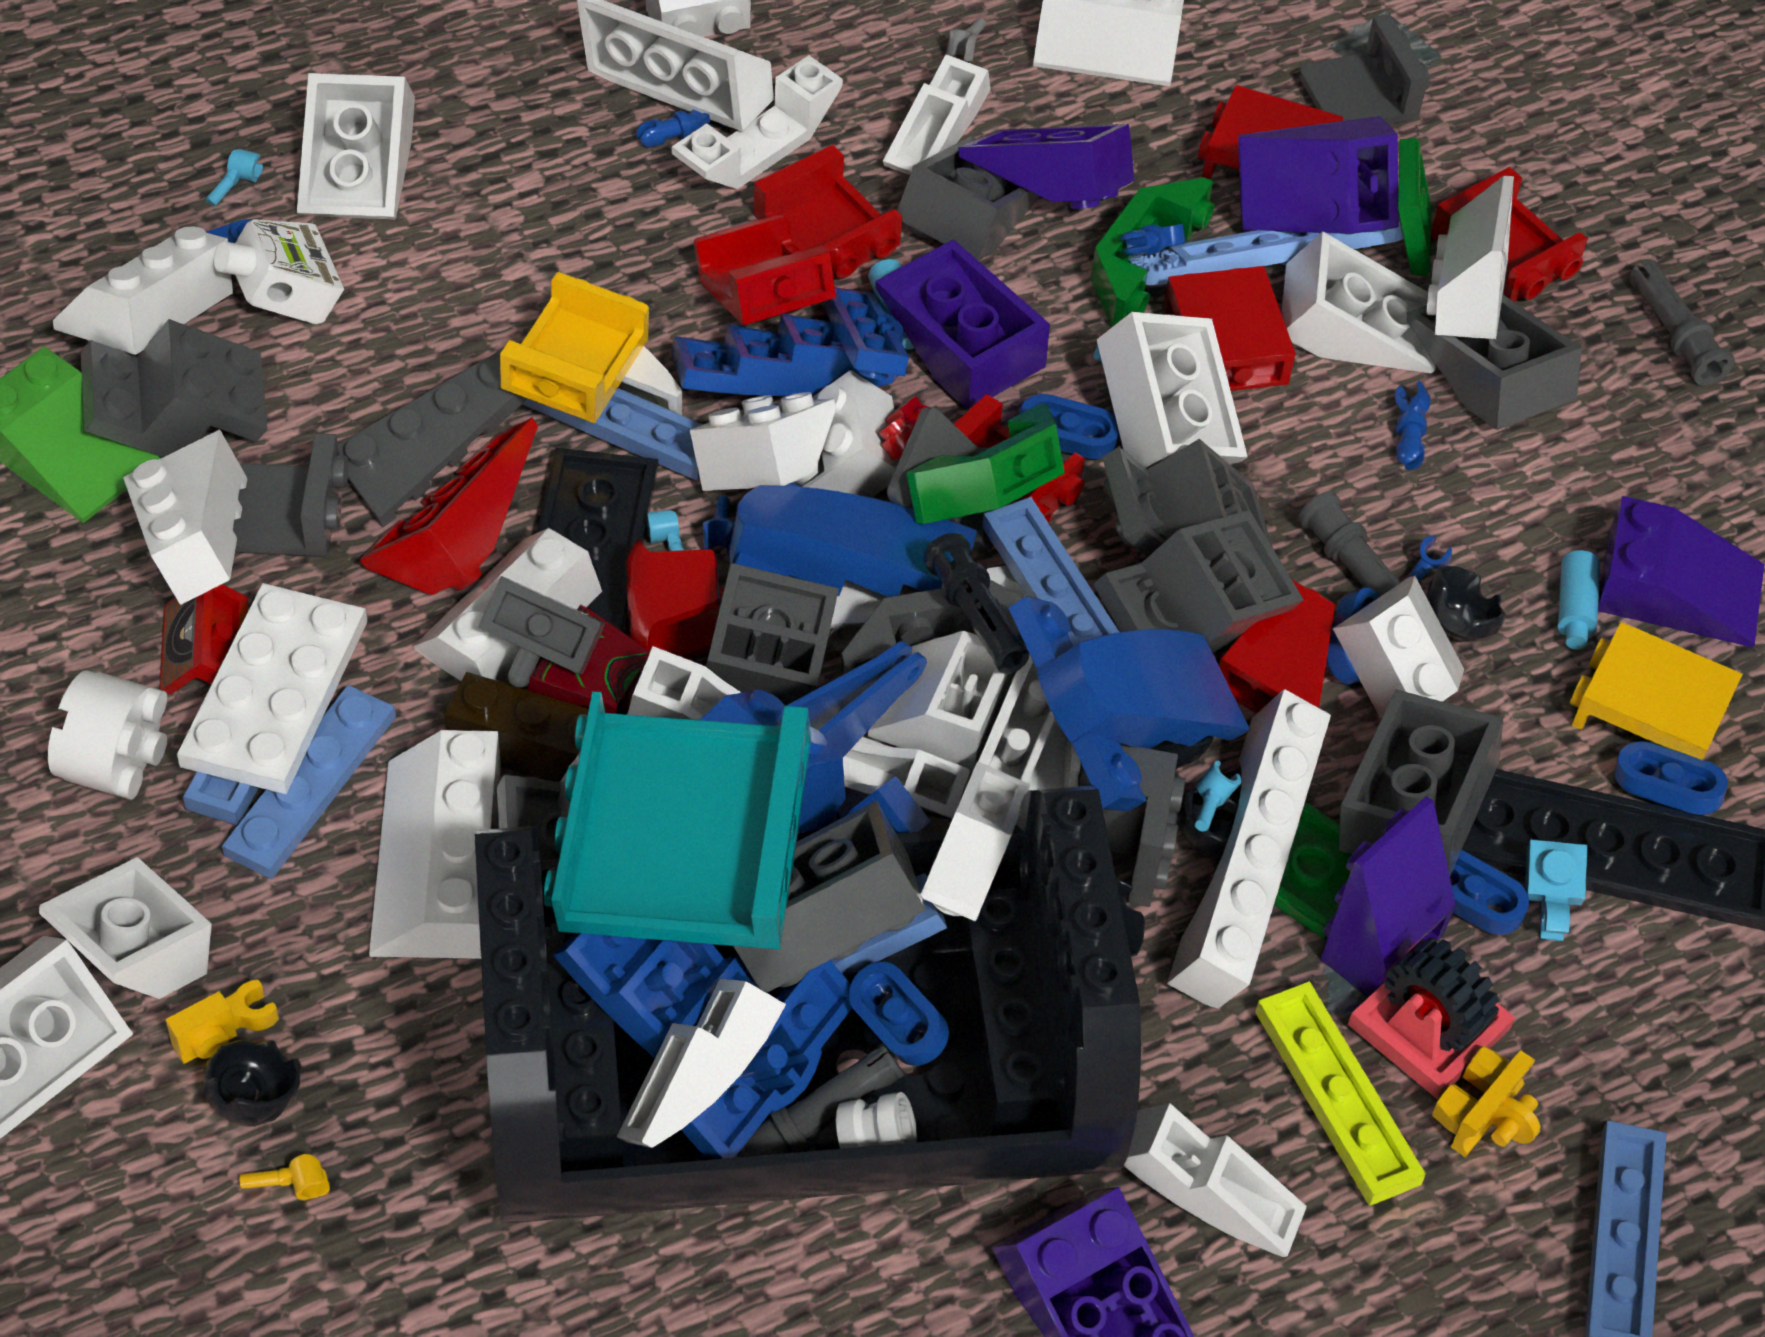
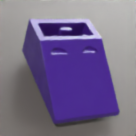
M1381 116L1238 135L1241 228L1243 230L1321 233L1323 231L1325 233L1354 234L1399 227L1398 134Z
M1428 796L1424 797L1410 811H1407L1405 808L1397 811L1386 824L1382 837L1374 844L1365 841L1355 850L1346 865V869L1351 872L1349 879L1343 884L1335 897V902L1339 905L1338 910L1330 919L1323 932L1328 939L1320 960L1366 997L1371 996L1388 978L1386 976L1388 970L1422 939L1425 941L1427 938H1435L1437 941L1444 935L1456 905L1434 801Z
M1120 1187L1093 1190L991 1247L1014 1294L1044 1337H1194Z

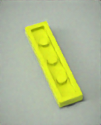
M1310 981L1259 1000L1255 1011L1256 1015L1368 1205H1374L1421 1186L1426 1173Z

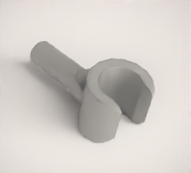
M978 18L966 30H950L946 54L949 56L960 54L964 56V61H973L977 35L986 27L985 20Z

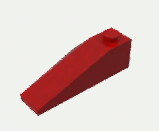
M530 418L494 436L456 470L458 477L450 480L438 490L432 491L420 501L425 507L424 509L415 514L406 523L404 520H399L388 529L359 560L365 569L430 595H434L452 586L456 591H460L475 582L482 574L479 566L494 551L538 428L534 419Z

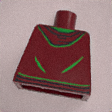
M580 604L577 610L606 623L584 673L578 674L543 658L530 676L528 690L588 709L592 691L601 692L605 713L625 715L629 711L632 695L650 653L642 645L589 608Z

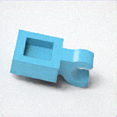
M1530 839L1526 850L1525 890L1529 900L1541 901L1540 939L1563 941L1564 934L1569 933V904L1581 906L1585 900L1587 845Z

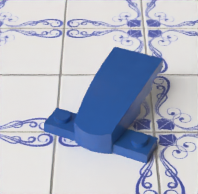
M835 287L836 298L822 303L831 322L781 314L778 332L728 324L724 343L675 336L671 356L681 386L685 389L743 395L789 396L803 392H811L812 395H816L850 370L877 387L892 384L898 376L905 377L909 356L902 345L903 327L897 319L884 312L874 293Z
M795 483L785 486L759 485L746 493L738 504L728 555L730 564L734 563L784 576L792 575L801 580L839 588L838 596H840L845 581L848 580L886 597L899 596L903 584L920 591L941 589L942 582L939 577L932 575L924 565V551L933 540L948 533L962 534L970 543L972 550L977 530L947 519L926 524L916 523L914 509L865 496L819 488L800 487ZM948 551L944 552L948 562L954 560Z
M1025 596L1008 607L1037 668L1039 682L1048 706L1067 739L1072 743L1091 785L1099 789L1103 809L1129 812L1147 801L1139 785L1142 782L1141 772L1135 761L1127 753H1124L1120 743L1134 748L1151 749L1166 740L1191 747L1207 736L1234 740L1250 730L1203 634L1167 629L1134 630L1093 638L1073 646L1068 635L1071 631L1070 623L1061 608L1053 602Z
M572 933L553 954L557 961L588 995L654 1058H656L672 1023L697 1026L719 979L747 981L759 988L738 954L724 959L713 944ZM831 960L808 971L799 982L783 989L776 999L785 1003L786 1006L765 1043L743 1073L710 1107L681 1129L707 1160L735 1158L770 1113H774L792 1103L808 1086L816 1072L822 1054L821 1047L852 1009L849 1001L851 984Z

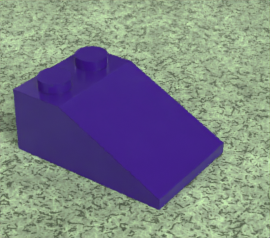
M1129 124L1001 129L958 147L960 158L1049 201H1070L1071 208L1073 209L1096 207L1100 205L1099 199L1118 196V189L1135 181Z
M954 239L875 281V289L894 318L902 325L904 333L935 380L967 410L974 406L985 394L994 397L1046 367L1050 324Z
M1622 496L1608 533L1599 589L1598 611L1754 647L1765 564L1674 507Z

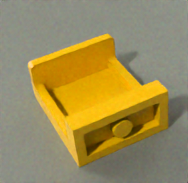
M556 272L551 279L550 301L523 342L519 344L509 340L500 353L501 389L596 423L648 341V305L630 296L621 295L590 284L586 280Z
M1620 622L1612 640L1601 637L1589 663V667L1596 669L1593 678L1583 674L1570 700L1571 705L1578 707L1572 726L1582 730L1589 715H1592L1663 747L1703 760L1743 674Z

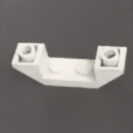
M808 55L775 77V106L755 118L743 132L738 130L726 138L706 123L673 145L672 154L705 179L738 189L811 139L842 88L843 79Z
M980 762L976 763L921 892L922 899L933 903L937 909L945 914L964 916L976 921L1019 817L1021 801L1029 791L1031 784Z

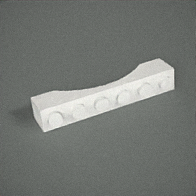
M653 646L632 695L627 715L700 720L726 695L741 692L723 681L706 666ZM858 741L843 757L845 787L872 794L894 776H897L922 810L953 819L971 771V769L919 749L896 748Z
M1283 689L1251 719L1250 730L1247 732L1239 757L1242 770V787L1234 824L1213 879L1181 938L1167 982L1168 985L1201 1003L1218 1009L1250 985L1331 717L1327 712L1286 689Z

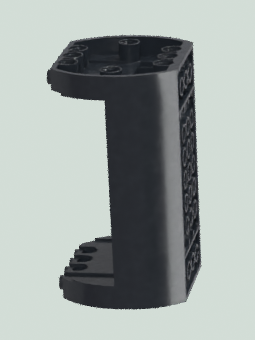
M1095 786L1029 790L1021 801L1017 823L976 921L964 916H952L943 913L947 925L946 929L878 961L889 962L897 966L937 1009L948 1024L949 1036L947 1044L941 1054L928 1063L929 1067L924 1073L916 1076L905 1074L904 1077L886 1086L865 1101L870 1105L876 1103L882 1095L896 1092L904 1093L910 1101L914 1113L917 1133L916 1143L841 1149L835 1121L809 1139L811 1145L807 1147V1152L707 1160L682 1130H679L653 1148L628 1143L617 1137L655 1058L627 1034L553 956L572 933L558 931L553 907H546L544 903L546 875L549 869L557 870L559 858L540 860L538 826L475 830L486 1062L501 1224L1120 1171L1123 1168L1131 1148L1139 1102L1141 1067L1140 1000L1099 789ZM948 830L897 833L899 840L909 855L915 877L923 873L927 877L929 876ZM713 944L724 959L738 954L733 946ZM859 971L845 977L850 984ZM893 993L886 995L881 1000L880 1006L892 998ZM853 1008L821 1047L822 1054L816 1072L808 1086L792 1103L787 1105V1108L801 1101L814 1092L815 1089L838 1075L837 1067L841 1062L848 1059L861 1060L883 1043ZM927 1031L919 1033L914 1043L921 1040ZM770 1114L766 1117L764 1121L770 1118Z

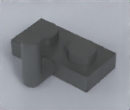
M501 576L478 628L520 647L509 670L508 680L514 687L528 688L530 676L536 669L540 656L578 674H583L606 623L507 577Z

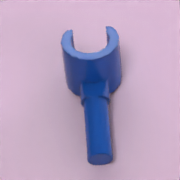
M720 496L717 499L714 518L702 524L704 550L712 549L715 546H723L727 548V554H729L734 523L728 519L730 499L726 496Z
M1436 536L1426 537L1420 545L1421 559L1416 563L1415 568L1407 578L1416 576L1418 582H1420L1432 569L1438 570L1441 566H1448L1452 560V548L1450 547L1441 559L1433 560L1426 555V552L1435 543Z

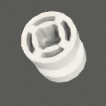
M902 1092L882 1095L876 1103L870 1105L861 1099L842 1102L837 1108L836 1130L841 1149L916 1143L917 1133L914 1113L910 1101Z

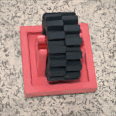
M1427 938L1425 941L1422 939L1388 970L1386 974L1388 978L1352 1012L1348 1026L1438 1100L1450 1085L1455 1084L1464 1075L1467 1066L1484 1045L1491 1049L1511 1029L1516 1017L1498 1004L1497 993L1488 991L1493 986L1489 976L1481 977L1478 974L1482 967L1476 961L1469 964L1465 960L1467 953L1458 947L1453 952L1450 942L1442 939L1437 943L1435 938Z

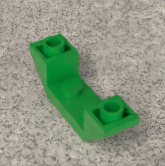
M1204 177L1140 188L1095 247L1091 281L1111 328L1131 312L1144 313L1150 298V294L1145 292L1148 270L1130 263V259L1134 255L1123 253L1122 250L1127 249V244L1125 240H1121V236L1126 232L1139 230L1151 224L1160 227L1183 224L1185 242H1187L1196 228L1204 230L1211 220L1215 204L1210 202L1213 186L1212 180Z
M1039 404L1007 420L1010 438L974 457L939 455L906 472L916 523L926 524L1000 509L1064 474L1056 422L1048 405Z

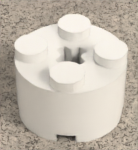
M86 670L79 673L67 688L58 708L68 711L63 730L52 727L48 745L50 772L54 776L61 777L71 783L129 800L134 799L140 789L143 770L146 764L158 765L166 749L167 735L159 732L161 717L167 703V693L163 690L100 672L95 673Z

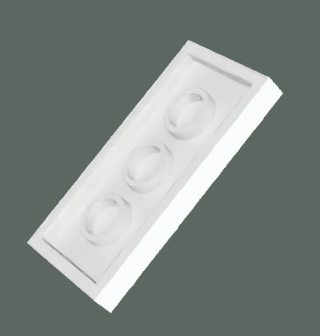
M262 583L177 753L180 767L287 794L367 624L366 608Z

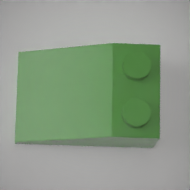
M43 346L0 378V462L82 523H85L127 490L123 477L133 473L140 464L148 460L161 459L158 455L84 431L82 373L47 347Z

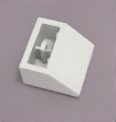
M850 370L812 397L813 400L834 398L836 411L815 473L792 483L800 487L826 489L872 498L889 486L899 463L898 459L892 461L883 449L881 443L884 440L878 433L888 425L885 419L895 410L891 395Z
M811 392L785 396L781 398V402L773 403L772 395L757 396L742 401V410H739V408H729L710 413L708 415L709 423L690 430L703 491L756 488L759 485L785 486L815 473L836 411V404L834 398L813 400Z
M960 631L911 646L912 654L918 652L927 659L926 667L919 679L869 729L868 737L900 748L919 749L971 769L973 772L1011 686L1013 673H1000L978 635Z

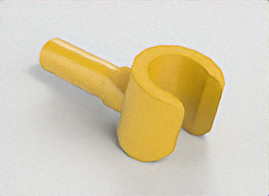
M302 1154L294 1158L287 1168L240 1174L241 1189L293 1184L296 1197L303 1201L327 1195L330 1191L326 1171L322 1168L321 1162L310 1154Z

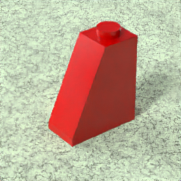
M1294 580L1292 581L1304 601L1289 612L1254 623L1242 633L1220 661L1219 667L1236 702L1256 714L1283 689L1318 708L1320 707L1335 604L1325 599L1319 592L1306 588Z

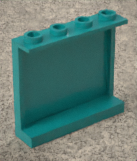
M592 691L588 715L580 714L576 725L575 744L576 749L581 751L578 765H569L566 775L565 797L566 801L571 802L568 817H559L556 825L555 851L557 854H560L557 870H548L544 887V903L546 907H553L558 931L780 950L811 748L808 708L784 706L781 726L605 713L602 693Z

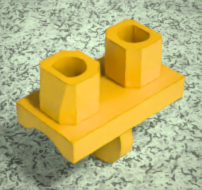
M1484 1045L1472 1058L1462 1078L1484 1092V1095L1478 1101L1453 1083L1439 1098L1432 1113V1116L1456 1135L1451 1148L1466 1158L1492 1124L1497 1129L1493 1132L1491 1138L1501 1147H1505L1510 1140L1521 1144H1528L1535 1139L1540 1132V1123L1533 1113L1538 1107V1101L1529 1094H1524L1519 1101L1514 1099L1525 1084L1523 1077L1533 1066L1535 1059L1520 1050L1509 1061L1497 1052Z

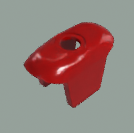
M638 539L632 546L626 559V594L628 598L627 610L630 638L646 648L649 653L653 646L685 659L709 653L721 606L720 602L725 586L719 587L717 559L714 552L710 549L651 552Z

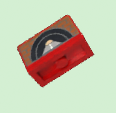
M221 584L181 605L176 597L165 605L160 690L165 691L167 694H173L194 678L201 679L212 685L248 613L249 597Z

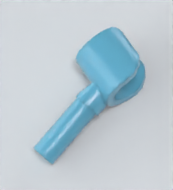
M242 149L233 150L228 159L227 173L222 181L206 197L205 201L216 206L228 191L238 183L239 179L256 182L263 171V165L257 163L260 154Z
M671 510L648 512L647 530L650 543L667 542L669 551L684 550L679 538V524L676 513Z
M1215 761L1196 784L1199 794L1203 797V804L1195 823V827L1199 831L1204 832L1209 829L1216 808L1222 806L1242 782L1240 775L1237 773L1231 780L1226 778L1219 770L1220 761Z

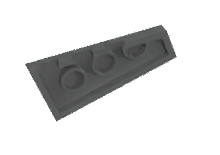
M503 349L338 444L339 456H347L348 458L347 481L382 528L397 518L395 512L410 498L416 501L431 488L429 481L448 463L454 467L468 454L467 446L481 433L489 435L528 399L501 389L500 353Z

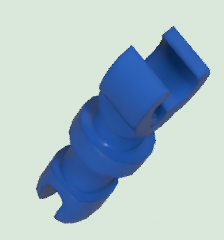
M694 109L690 113L680 110L673 112L670 119L659 121L656 118L640 124L636 135L643 146L651 148L665 143V140L680 136L682 140L706 123L711 127L713 126L709 123L710 114L701 113Z
M1151 224L1139 230L1126 232L1121 236V240H1125L1127 244V249L1122 251L1127 255L1157 254L1165 247L1186 243L1183 224L1168 227Z
M1420 380L1416 383L1419 388L1418 393L1411 398L1410 404L1408 403L1410 398L1402 386L1399 385L1395 392V401L1399 406L1401 414L1396 422V432L1401 436V441L1396 445V457L1400 463L1404 464L1406 470H1415L1424 461L1425 447L1421 442V438L1427 432V421L1424 416L1430 407L1431 398Z

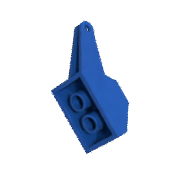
M905 641L896 643L878 657L787 705L808 708L811 731V748L798 834L824 828L833 822L846 799L843 757L889 707L922 675L927 659L918 652L912 654V647ZM763 690L726 695L700 720L781 726L784 704L777 697Z

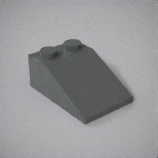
M971 136L913 166L897 211L902 215V222L909 225L908 229L913 234L926 239L934 238L944 244L954 239L979 261L998 248L1040 196L960 158L958 147L977 139Z
M1503 295L1496 339L1435 335L1436 315H1427V305L1407 312V323L1463 405L1496 430L1512 426L1514 423L1542 412L1550 411L1555 407L1577 399L1582 347Z

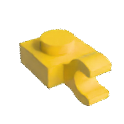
M259 980L244 983L235 993L226 998L218 991L165 1019L172 1047L183 1064L197 1057L201 1059L210 1058L221 1045L229 1043V1040L237 1036L236 1029L238 1028L262 1031L272 1027L279 1020L277 1007L274 1002L260 1009L249 1008L252 1003L264 997L262 984Z

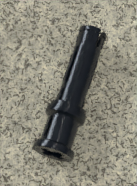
M948 533L937 537L924 551L923 561L927 570L932 575L938 576L942 582L941 590L944 598L951 605L962 609L974 632L993 658L994 664L1000 673L1009 674L1020 670L1029 660L1030 653L1018 638L1005 613L989 591V573L981 564L974 562L971 557L970 543L962 534ZM945 551L951 554L954 559L953 561L948 562L944 555ZM967 580L969 587L965 588L962 582ZM979 601L982 604L981 609H978L975 605ZM985 617H990L997 628L996 631H991L985 621Z

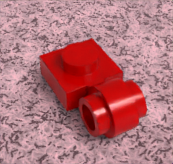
M916 396L885 419L888 425L878 432L884 440L881 446L892 461L896 459L900 461L921 410L928 407L927 405H922Z

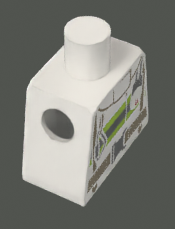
M253 219L246 224L235 243L222 241L215 250L214 266L216 270L236 275L246 301L255 307L309 323L319 324L326 320L344 291V287L316 224Z

